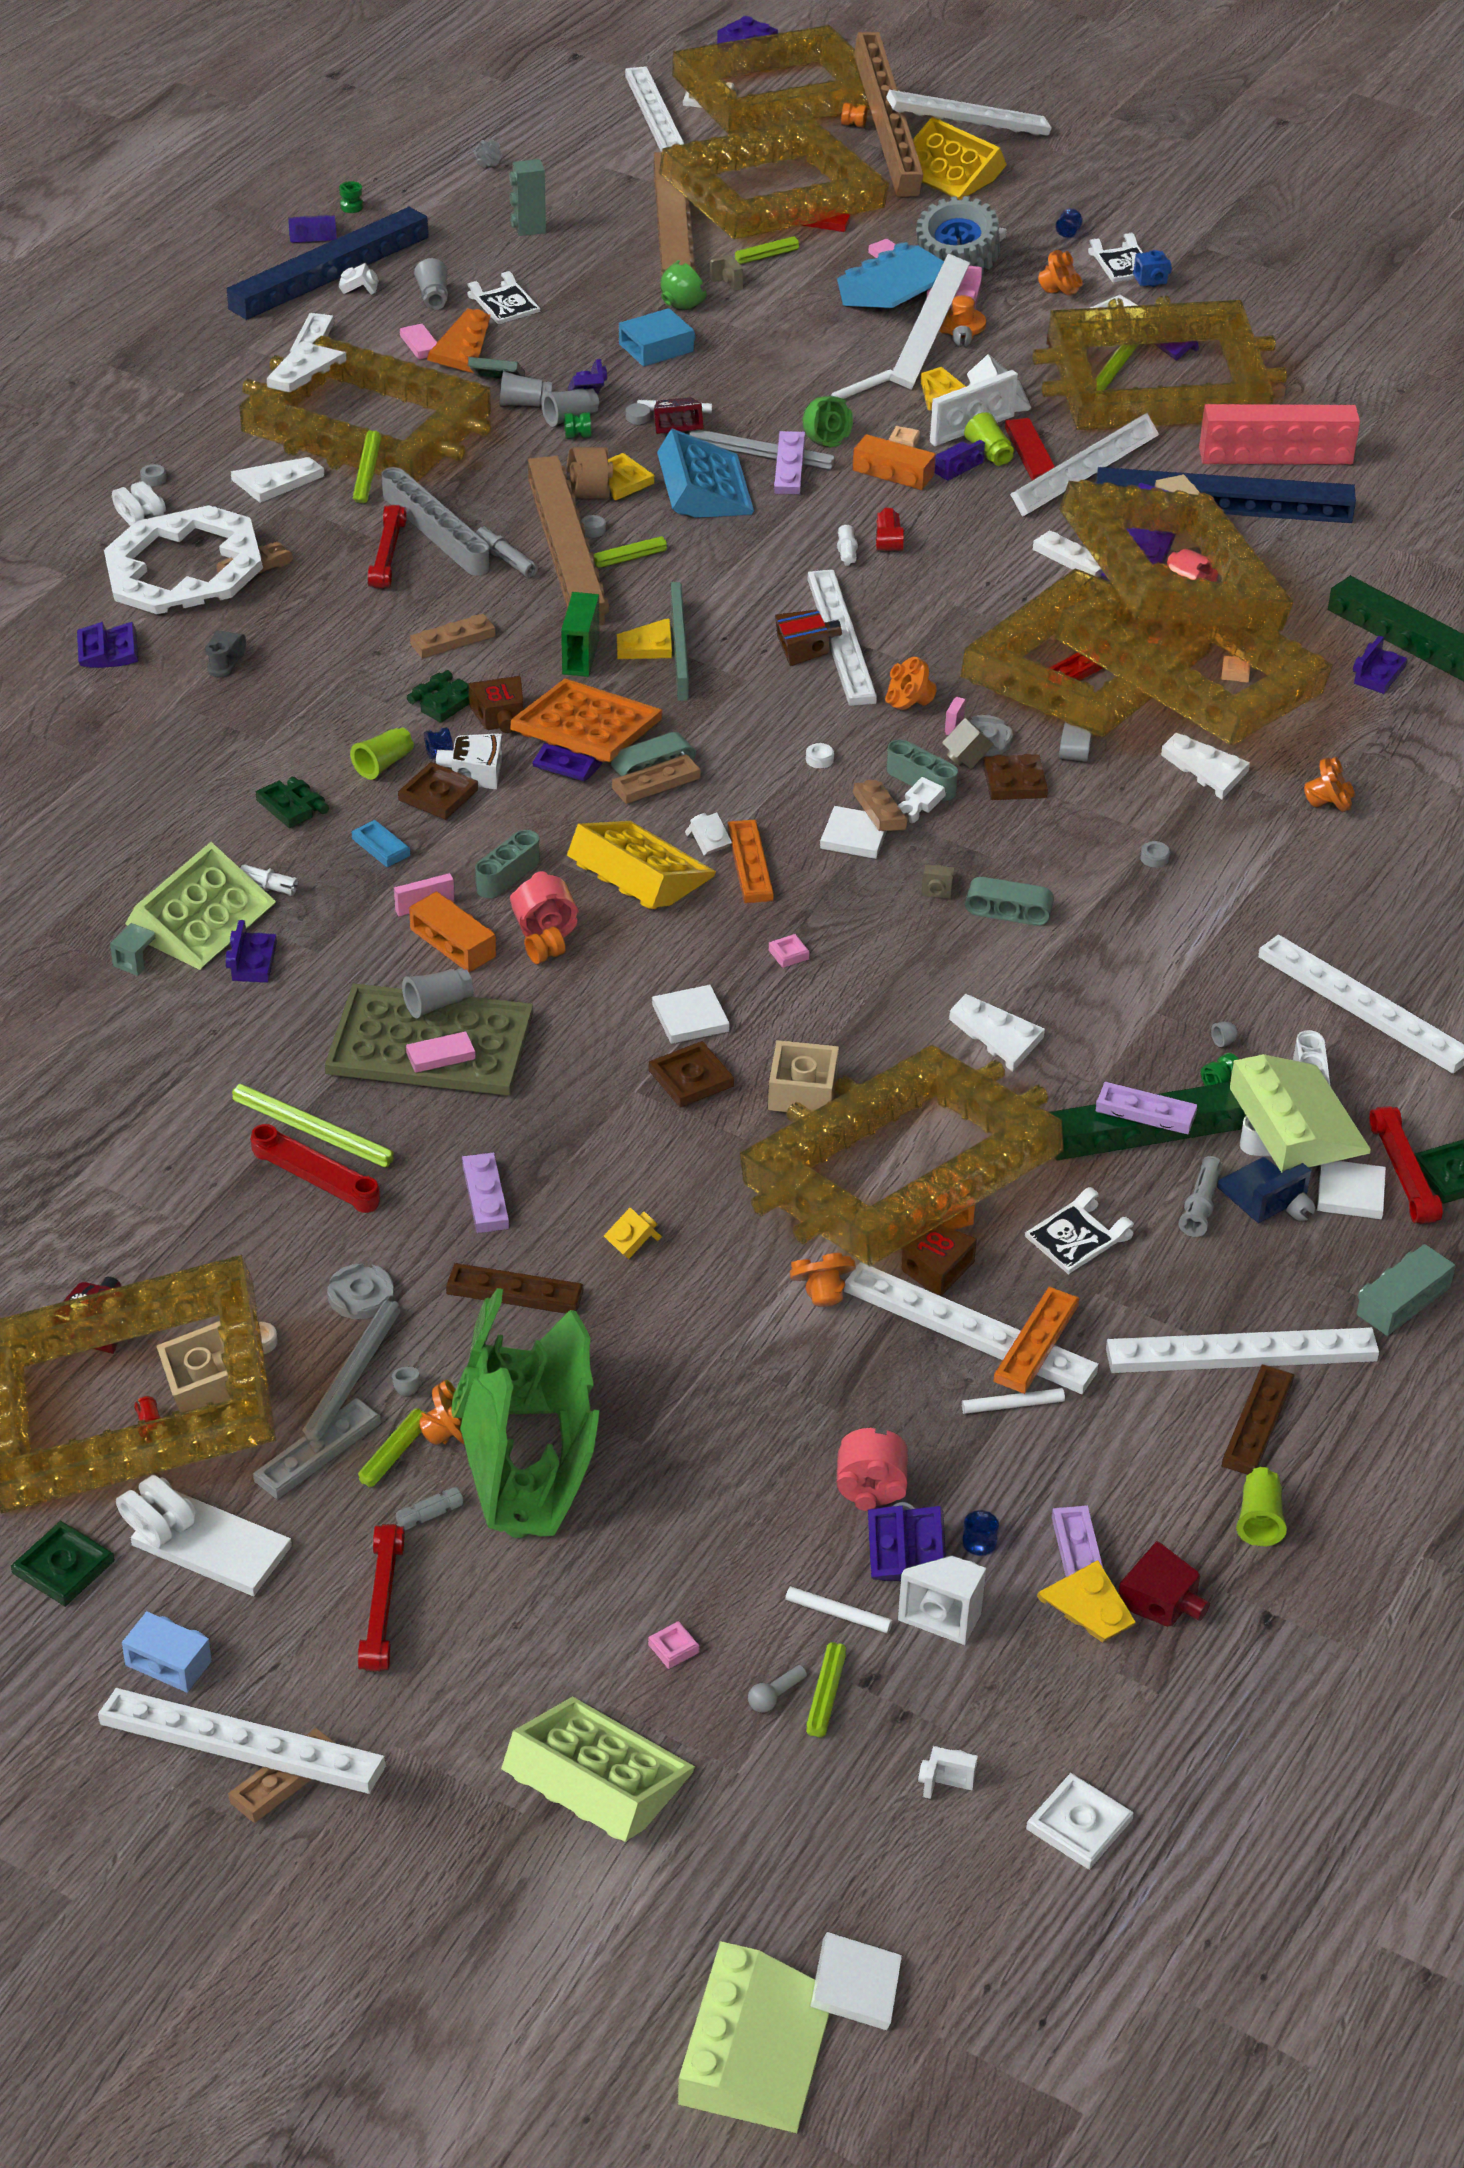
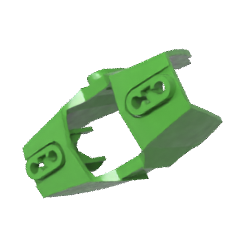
M497 1288L491 1298H485L474 1327L469 1362L463 1371L453 1396L452 1417L462 1419L460 1430L488 1528L500 1532L505 1531L508 1535L515 1538H523L528 1534L537 1535V1537L554 1536L570 1509L594 1451L600 1410L594 1409L590 1411L588 1395L594 1386L590 1369L591 1338L577 1312L569 1310L541 1340L535 1341L532 1350L501 1347L503 1335L497 1336L494 1345H486L502 1302L503 1289ZM557 1413L559 1415L562 1441L560 1465L553 1445L547 1444L538 1462L525 1470L515 1467L510 1458L514 1440H507L506 1434L508 1415ZM516 1514L520 1515L518 1520L515 1519Z

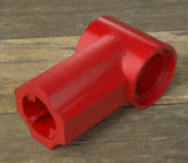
M884 508L883 511L877 513L876 551H903L904 529L900 527L899 513L895 512L893 508Z

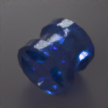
M1072 208L1064 210L1055 225L1058 234L1065 238L1073 237L1083 223L1082 215L1079 211Z
M447 727L441 728L439 732H432L431 730L424 732L425 747L430 759L436 758L437 750L453 751L452 737Z
M978 1510L969 1513L965 1517L963 1524V1547L969 1553L977 1556H985L992 1553L996 1549L998 1541V1519L988 1511Z

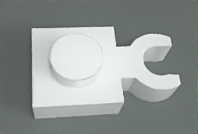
M921 777L905 794L906 801L901 802L898 807L903 814L910 812L908 814L910 823H915L920 817L919 812L921 810L929 813L946 796L945 787Z

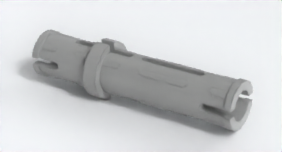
M486 526L480 527L476 531V534L489 545V553L501 557L527 578L533 577L537 573V563L509 545L506 538L494 534Z

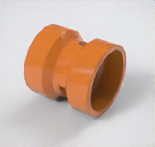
M845 102L842 109L841 124L849 126L855 123L857 127L864 128L867 120V105L860 104L856 108L852 103Z
M554 926L543 930V933L540 935L535 933L525 937L524 945L530 960L536 965L546 961L549 956L557 957L565 953L564 939L560 931Z

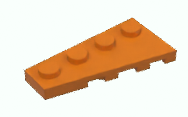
M467 308L429 351L427 360L474 373L468 366V358H479L491 314H487L479 309Z

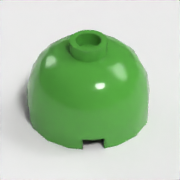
M677 260L665 270L661 277V297L669 306L672 305L681 310L692 309L706 299L707 292L706 290L702 292L700 286L703 282L698 274L688 264L680 265V261Z
M822 396L808 404L804 410L802 421L804 431L812 442L826 447H836L842 444L838 442L842 441L844 437L849 436L853 425V413L851 409L847 408L844 399L836 396Z

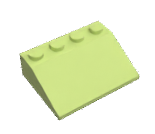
M210 842L134 907L125 924L128 926L130 923L154 931L155 939L149 944L150 946L201 970L230 944L231 931H236L238 920H245L247 929L274 906L276 901L219 848Z
M1264 1054L1234 1060L1230 1090L1281 1173L1301 1163H1304L1307 1167L1370 1154V1147L1317 1065Z
M571 1697L513 1730L501 1769L514 1776L517 1782L531 1786L543 1793L548 1800L559 1803L575 1812L576 1816L580 1819L590 1821L604 1829L612 1838L626 1842L645 1830L693 1774L695 1766L575 1697Z
M720 1941L679 2075L678 2105L797 2133L830 2014L829 2012L810 2007L815 1980L760 1950Z

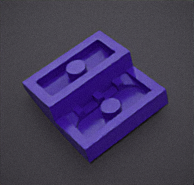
M103 622L77 630L78 662L80 666L105 668L138 662L137 633L133 622L106 630Z
M547 743L543 744L532 762L533 767L581 781L590 778L603 763L595 759V757L583 753H574L568 748Z
M903 1505L868 1509L871 1578L873 1580L901 1581L904 1569L946 1558L944 1514L941 1506L905 1510Z

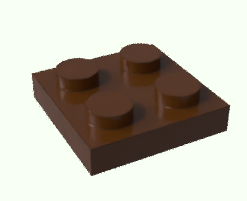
M1039 754L984 756L983 768L991 800L1047 798L1048 788Z
M430 762L398 791V800L446 820L478 791V781Z
M703 1041L649 1061V1072L680 1108L734 1087L733 1075Z

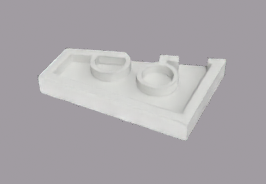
M300 342L267 377V387L291 392L311 381V376L315 373L321 372L324 374L330 370V365L333 363L341 364L345 362L346 352L313 345L310 342Z
M310 457L231 471L232 481L260 503L324 477V468Z
M1175 733L1162 746L1161 755L1183 772L1193 773L1198 777V783L1204 787L1207 785L1215 790V795L1221 800L1249 771L1250 762L1193 740L1186 735Z
M967 994L950 1010L949 1020L972 1039L981 1040L987 1045V1051L994 1057L999 1055L1005 1060V1066L1012 1072L1044 1038V1028Z

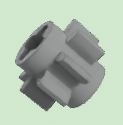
M493 139L490 141L482 140L474 151L477 158L476 163L484 169L486 166L495 167L502 157L499 149L500 144Z

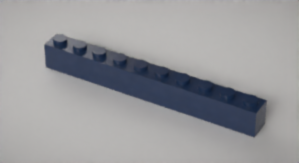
M409 206L227 287L228 309L248 320L341 278V274L348 268L352 267L354 269L364 263L369 265L429 238L428 217Z
M1098 467L1095 506L1129 508L1139 483L1155 487L1156 480L1184 474L1194 484L1200 494L1207 499L1209 507L1207 513L1339 523L1353 522L1356 504L1354 484Z

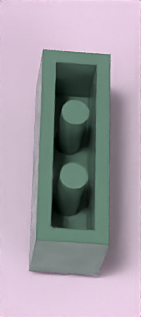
M540 159L513 162V171L509 172L510 184L513 186V192L510 193L511 207H514V213L510 214L511 226L516 228L519 236L546 233L545 169Z
M1424 1244L1416 1251L1408 1252L1400 1263L1393 1268H1387L1380 1278L1372 1284L1367 1283L1360 1290L1356 1315L1388 1336L1451 1288L1456 1265Z

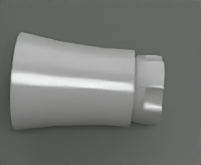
M435 258L422 260L414 270L422 299L427 308L439 310L444 307L448 297L447 267L441 260Z
M503 371L500 406L540 407L543 394L545 392H552V382H543L542 379L518 376Z
M593 388L545 392L541 401L542 412L546 422L554 427L564 422V413H573L578 418L582 412L596 413L599 406L598 394Z
M463 968L457 970L449 969L427 975L404 977L402 982L404 1001L414 1018H419L444 1006L461 1002L463 998L471 997L474 992L471 975L467 969L464 970Z

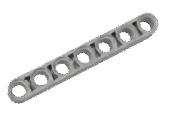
M390 467L382 471L383 498L389 504L406 507L407 519L469 574L480 576L489 572V545L404 470Z

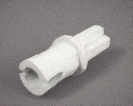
M842 525L838 529L839 541L837 542V549L840 552L841 561H844V565L850 566V563L856 562L858 543L854 538V528L850 525Z
M242 865L240 868L255 883L263 887V890L266 892L270 889L294 896L297 890L296 887L292 886L298 885V878L274 873V870L270 868L263 870L248 865Z

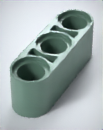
M671 732L621 749L618 756L611 761V765L620 776H624L685 754L694 761L696 750L679 732Z
M893 740L888 744L886 766L888 774L910 786H913L921 777L945 787L946 794L942 799L943 801L951 800L956 796L958 769L955 765L906 740Z
M520 830L476 864V892L479 896L484 898L499 896L539 864V835L535 831Z
M977 877L971 881L965 900V908L976 916L1040 926L1048 922L1054 902V895L1049 889L1041 886Z

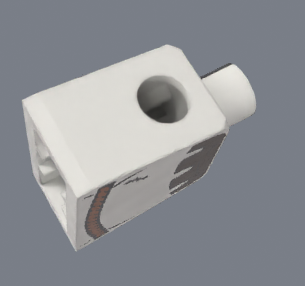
M502 734L457 736L453 751L437 750L436 764L450 767L455 772L477 780L478 787L497 789L503 757Z

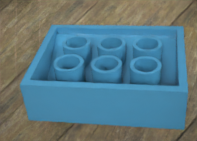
M907 242L899 243L894 246L895 249L881 252L878 254V258L865 260L862 262V266L847 269L845 271L846 274L837 278L843 306L893 308L932 288L944 261L918 245H908Z
M671 428L657 454L672 509L680 515H689L694 518L752 515L754 509L738 455Z

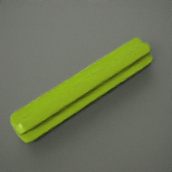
M793 236L738 250L735 252V259L741 265L799 249V240Z
M369 430L366 434L353 493V499L357 503L365 504L368 501L382 437L378 431Z
M663 536L597 552L593 554L596 567L602 568L664 552L667 550V542Z
M419 1408L411 1411L358 1472L361 1484H365L368 1487L375 1486L420 1434L419 1420L422 1417L421 1412L426 1413L425 1411H421Z
M830 1642L827 1645L806 1724V1732L809 1736L822 1738L826 1735L846 1657V1647L842 1643Z

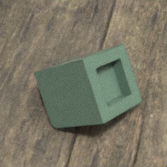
M130 923L110 943L113 966L138 976L145 969L143 950L155 939V932Z

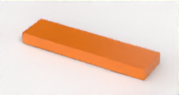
M729 821L727 830L732 841L731 848L744 903L773 901L774 893L757 821Z
M1048 1287L994 1373L993 1382L1025 1394L1078 1308L1079 1297Z

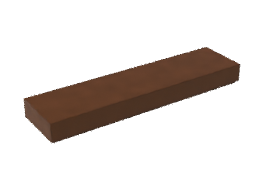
M454 1263L446 1285V1294L479 1300L491 1298L495 1290L501 1288L503 1289L501 1302L503 1304L564 1314L569 1310L577 1312L584 1292L582 1283Z
M1261 1365L1223 1456L1221 1467L1247 1475L1252 1473L1254 1468L1259 1467L1292 1386L1294 1374L1267 1365Z

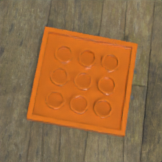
M564 678L512 718L510 730L519 732L525 737H535L544 740L550 745L568 748L574 753H583L595 757L598 761L610 762L618 756L621 749L629 747L662 720V709Z

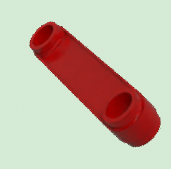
M401 505L384 506V529L375 564L369 565L368 586L382 589L391 587V563L400 527L406 526V507H401Z
M1391 1106L1372 1109L1369 1114L1371 1131L1373 1134H1379L1409 1200L1411 1220L1414 1223L1420 1224L1434 1223L1441 1220L1443 1214L1441 1199L1438 1195H1433L1402 1129L1400 1110L1398 1107Z
M261 1124L252 1130L250 1138L251 1149L258 1159L267 1160L353 1205L359 1212L369 1213L376 1210L379 1206L380 1188L374 1178L363 1176L278 1132L273 1125Z
M382 1524V1526L375 1525L373 1553L378 1554L367 1640L359 1641L358 1669H365L371 1672L389 1670L391 1646L390 1641H386L396 1555H403L404 1526Z

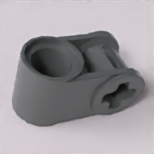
M215 631L212 639L205 646V652L209 656L208 674L214 677H223L232 672V669L239 659L243 657L246 650V637L244 634Z

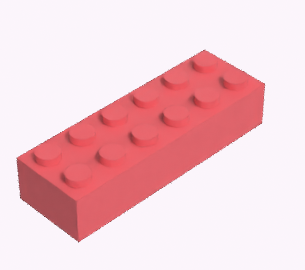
M1205 404L1199 444L1202 463L1353 465L1360 419L1356 405Z

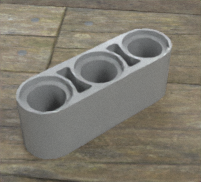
M1077 701L1069 702L1060 744V759L1088 761L1098 704Z

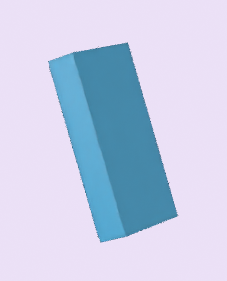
M376 820L352 831V839L386 867L410 856V847Z

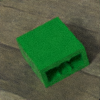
M572 592L561 629L562 674L589 677L600 639L599 594Z

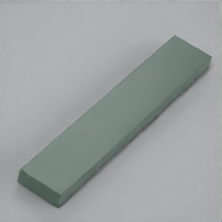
M671 582V616L677 700L685 701L689 698V675L682 584L680 582Z

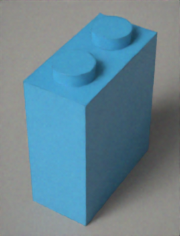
M670 308L619 323V345L643 367L694 352L695 332L693 328L686 324Z

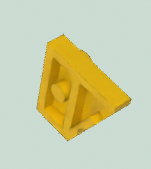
M943 367L921 373V385L929 411L932 410L933 399L966 387Z
M621 453L608 459V462L613 464V476L608 478V484L615 501L654 484V474L626 454Z
M663 619L617 634V659L672 658L670 619Z
M1098 1560L1039 1591L1037 1594L1041 1602L1044 1604L1047 1602L1064 1613L1066 1619L1075 1625L1083 1626L1090 1635L1102 1643L1131 1628L1136 1623Z

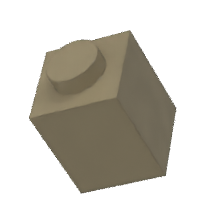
M966 718L942 742L950 750L947 756L958 766L963 762L970 769L994 745L979 728Z

